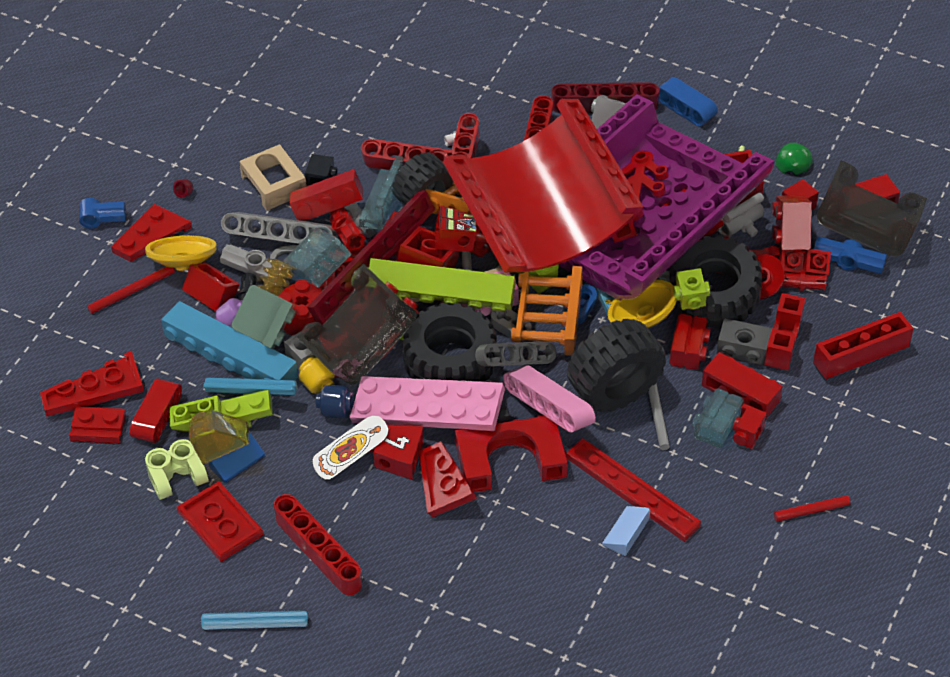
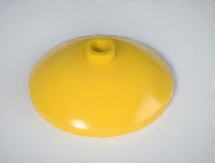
M202 236L167 237L155 240L145 247V253L151 260L179 271L188 270L192 264L202 263L217 250L216 242L213 239Z
M655 280L634 299H622L621 301L614 299L608 309L610 323L616 320L634 319L645 324L647 328L655 326L671 313L677 302L673 292L674 286L664 280Z

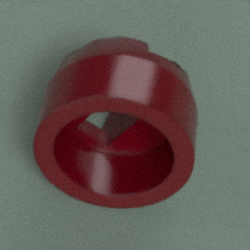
M180 179L173 184V191L179 198L189 196L194 189L192 182L188 179Z

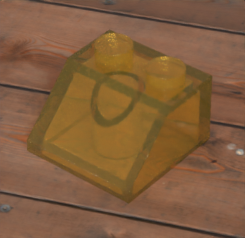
M214 410L207 413L203 411L194 415L192 420H189V440L202 465L249 444L247 421Z

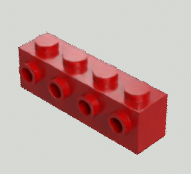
M901 312L892 314L817 343L813 363L825 379L832 378L908 348L914 328Z

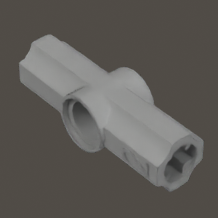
M227 244L223 248L220 257L222 264L245 273H252L257 277L256 281L265 280L277 286L286 287L292 275L291 268L266 259L264 252L260 250L248 252Z

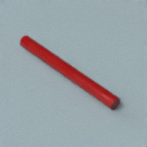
M164 267L87 305V308L93 314L175 273V270L172 267Z

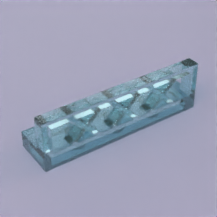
M396 156L390 170H380L359 218V227L383 229L395 200L392 185L396 174L403 167L402 156Z

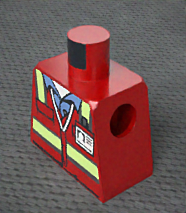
M440 206L435 228V249L471 252L475 241L488 243L480 228L477 227V222L471 213Z

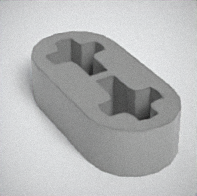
M508 309L505 312L492 311L491 323L493 328L511 338L512 327L516 328L518 314ZM525 322V331H531V323Z

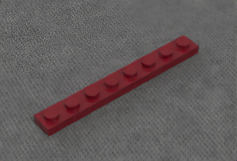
M426 190L417 192L307 307L318 326L325 327L366 284L371 258L388 260L400 248V245L435 211V207Z

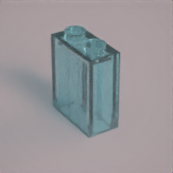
M316 227L283 261L298 277L307 280L319 288L351 253L337 237Z

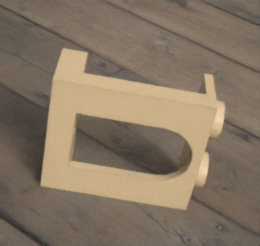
M280 144L239 161L241 177L243 179L248 177L259 191L262 205L266 211L290 201L291 192L306 187L304 175ZM280 164L290 177L270 185L261 171Z

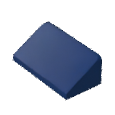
M245 431L208 457L209 468L226 483L263 458L265 453L249 431Z

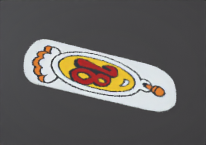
M370 416L358 423L314 456L313 466L315 471L324 479H331L386 438L388 426L385 421L379 416Z

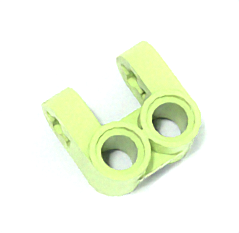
M177 440L170 446L168 451L156 448L149 451L146 455L145 461L148 476L160 500L172 496L169 480L173 477L174 473L181 475L190 474L195 486L209 482L207 472L196 448L189 440Z

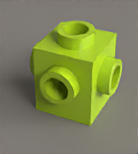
M701 268L676 272V286L673 287L675 301H680L682 310L706 306V297L710 296V287L708 281L704 282Z

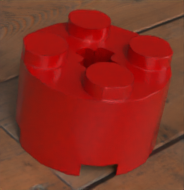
M307 280L296 281L295 284L286 287L278 295V297L295 305L293 309L296 311L292 322L290 324L287 323L284 331L290 335H296L305 330L310 336L318 334L319 330L324 328L317 325L307 308L322 290Z

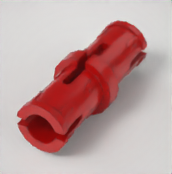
M800 272V274L785 273L782 287H794L803 291L804 288L826 290L825 281H827V275H808L805 272Z

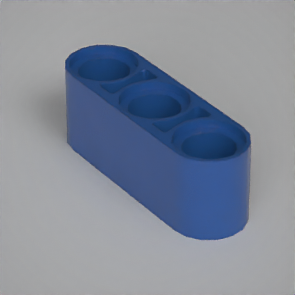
M676 77L670 78L659 87V102L696 126L704 125L718 113V108L711 99Z

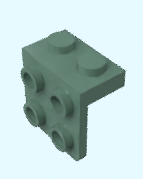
M252 285L249 287L231 326L234 330L274 349L276 345L280 346L285 336L283 330L286 324H290L295 316L296 311L293 310L295 305L260 287Z

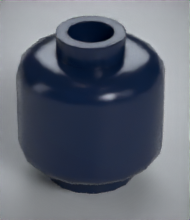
M326 385L322 388L321 393L316 395V407L320 408L322 415L325 417L344 418L348 415V412L352 411L354 396L344 385Z

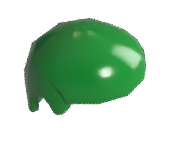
M788 143L778 153L775 159L776 166L782 173L792 171L794 175H798L808 171L812 165V154L802 144Z

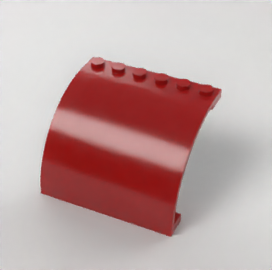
M561 99L557 104L561 115L543 130L513 147L476 158H467L466 155H447L443 161L504 273L544 269L576 258L619 232L644 208L579 99Z

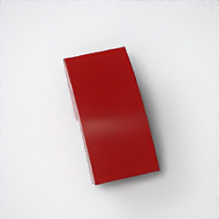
M780 249L779 261L782 263L785 273L800 274V272H805L808 275L828 276L831 252L815 249Z

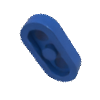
M582 285L578 325L586 320L597 302V291L590 285ZM563 307V312H567L568 308Z

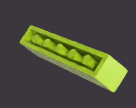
M371 258L366 287L369 292L373 293L379 282L386 284L388 281L399 290L397 294L403 299L407 296L408 298H420L419 301L424 303H434V300L443 301V303L448 305L461 303L467 304L474 309H481L484 306L491 307V310L496 312H505L506 309L512 310L516 280L515 276Z

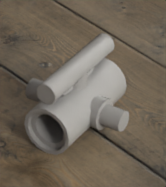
M758 193L740 205H736L722 218L724 225L717 230L719 234L724 237H730L742 230L751 237H754L758 230L753 226V222L764 215V209L761 204L764 201L763 195Z

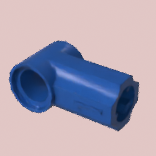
M85 198L80 203L79 222L85 228H96L101 222L126 221L125 201L100 203L95 198Z

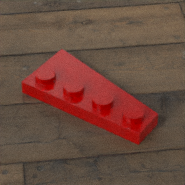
M131 350L125 353L124 358L114 361L112 359L104 363V367L93 372L88 370L81 373L82 376L74 381L68 379L40 392L46 417L75 410V407H86L141 393L144 390Z

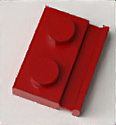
M75 407L71 424L72 429L69 433L70 441L120 444V437L126 418L125 409Z

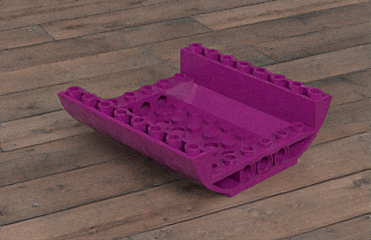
M636 94L597 130L620 169L631 163V157L636 152L642 150L651 152L654 157L653 162L658 166L665 165L668 169V178L661 181L665 185L666 193L661 197H655L649 189L642 185L640 202L644 207V214L639 220L633 221L636 233H639L637 236L616 243L610 237L590 251L558 265L572 273L573 266H582L584 281L619 301L622 299H634L765 180L773 169L774 160L755 152L744 163H741L659 123L653 102ZM649 170L645 171V175L653 181H659ZM633 171L625 177L628 179L629 177L635 174V171ZM666 202L671 203L670 206H663Z

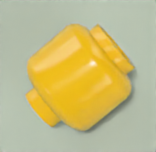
M310 357L299 367V380L311 393H319L324 386L334 385L335 371L323 358Z

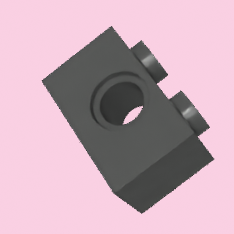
M724 319L718 339L717 354L721 352L736 360L764 365L772 328Z

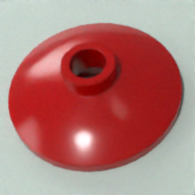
M760 254L756 256L761 265L762 278L767 277V280L761 283L760 299H765L773 296L780 290L785 280V270L782 263L776 257Z

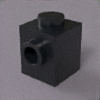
M311 154L305 171L306 187L337 175L338 168L334 167V157Z

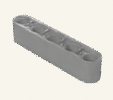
M242 212L228 213L221 220L222 229L226 233L320 247L333 244L337 238V233L332 229L331 225ZM232 217L238 220V227L236 229H233L230 225ZM254 220H258L261 224L259 232H255L252 228ZM277 223H280L284 228L281 236L275 232V225ZM300 226L306 229L307 234L304 239L300 238L297 234ZM322 229L327 230L329 233V240L327 242L322 241L320 238Z

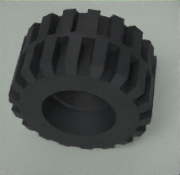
M424 152L419 156L415 155L400 168L394 178L392 192L405 206L417 192L430 189L442 193L452 187L454 181L442 161L434 154Z

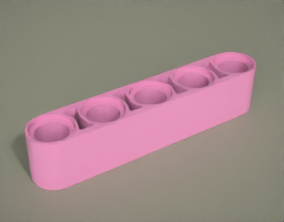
M524 365L504 373V385L511 394L568 432L572 433L595 422V413L587 402L531 366Z

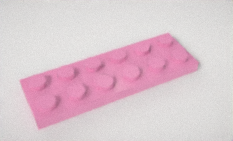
M362 376L350 419L352 423H360L367 417L379 416L385 421L386 425L495 431L505 387L503 383Z

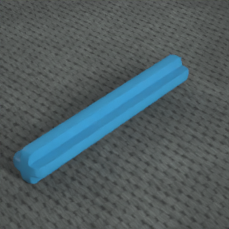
M208 377L204 383L205 391L214 393L252 394L269 390L271 395H295L298 390L297 383L294 380Z
M307 611L204 613L201 617L202 629L305 627L308 625Z

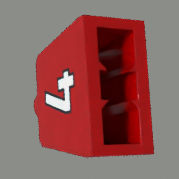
M387 425L388 434L386 438L369 451L374 453V466L377 469L407 479H413L419 460V451L422 450L424 443L423 427Z

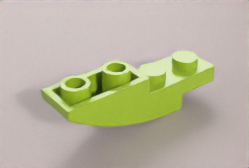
M269 390L223 401H220L218 396L171 406L170 427L172 430L187 432H218L252 427L251 420L273 415L271 394Z

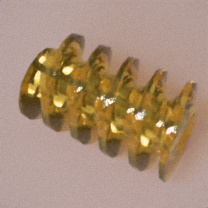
M267 259L272 267L263 268L268 276H260L259 279L264 282V285L256 286L277 296L284 290L282 287L289 286L290 283L285 278H292L294 274L289 269L295 268L276 259Z

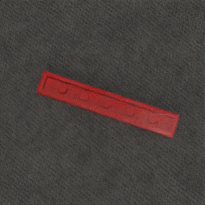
M584 438L566 453V459L632 506L649 508L650 518L683 542L701 527L699 519Z

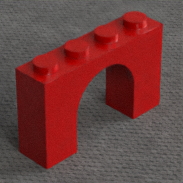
M546 416L497 423L495 431L455 430V446L461 472L473 492L492 490V473L488 457L496 449L508 445L523 447L534 455L542 482L567 478V459L558 426Z

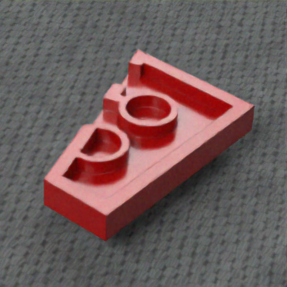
M153 204L111 246L112 253L132 262L146 254L145 247L149 243L158 239L173 237L174 234L181 230L187 231L191 229V221Z
M442 442L419 451L427 513L432 518L477 499Z

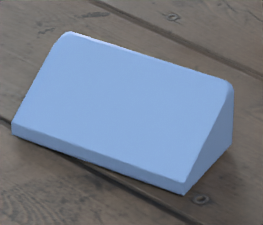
M627 506L603 541L602 546L626 556L649 521L650 509Z

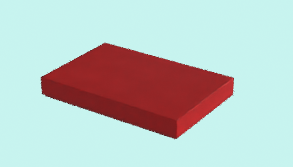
M220 481L176 507L178 514L220 562L264 535L263 529Z

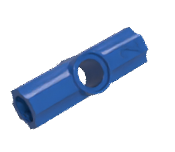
M818 236L814 246L815 250L830 251V260L837 262L841 269L847 271L854 270L857 267L882 274L887 254L865 249L861 243L852 239L845 240L842 243Z

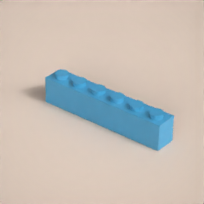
M181 301L161 319L164 335L169 340H175L184 345L188 350L196 351L207 360L215 361L226 370L234 371L245 379L295 381L298 378L297 361Z

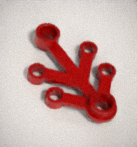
M643 150L636 152L631 157V163L621 170L625 176L635 171V174L627 180L639 200L642 185L649 189L653 196L661 197L666 193L665 185L661 181L668 178V169L665 165L658 166L653 162V154ZM649 170L659 181H653L645 175V171ZM643 209L632 219L633 221L639 220L643 216Z

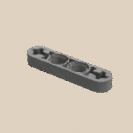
M547 341L482 344L477 348L475 357L478 364L484 367L546 364L554 361L556 348L554 344ZM525 347L528 349L529 352L528 358L526 360L524 359L522 354L523 349ZM506 348L510 351L508 361L504 358V350ZM537 350H545V355H538ZM495 352V357L487 358L486 353Z

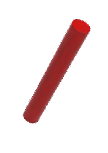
M848 495L775 511L774 519L778 522L850 505V498Z

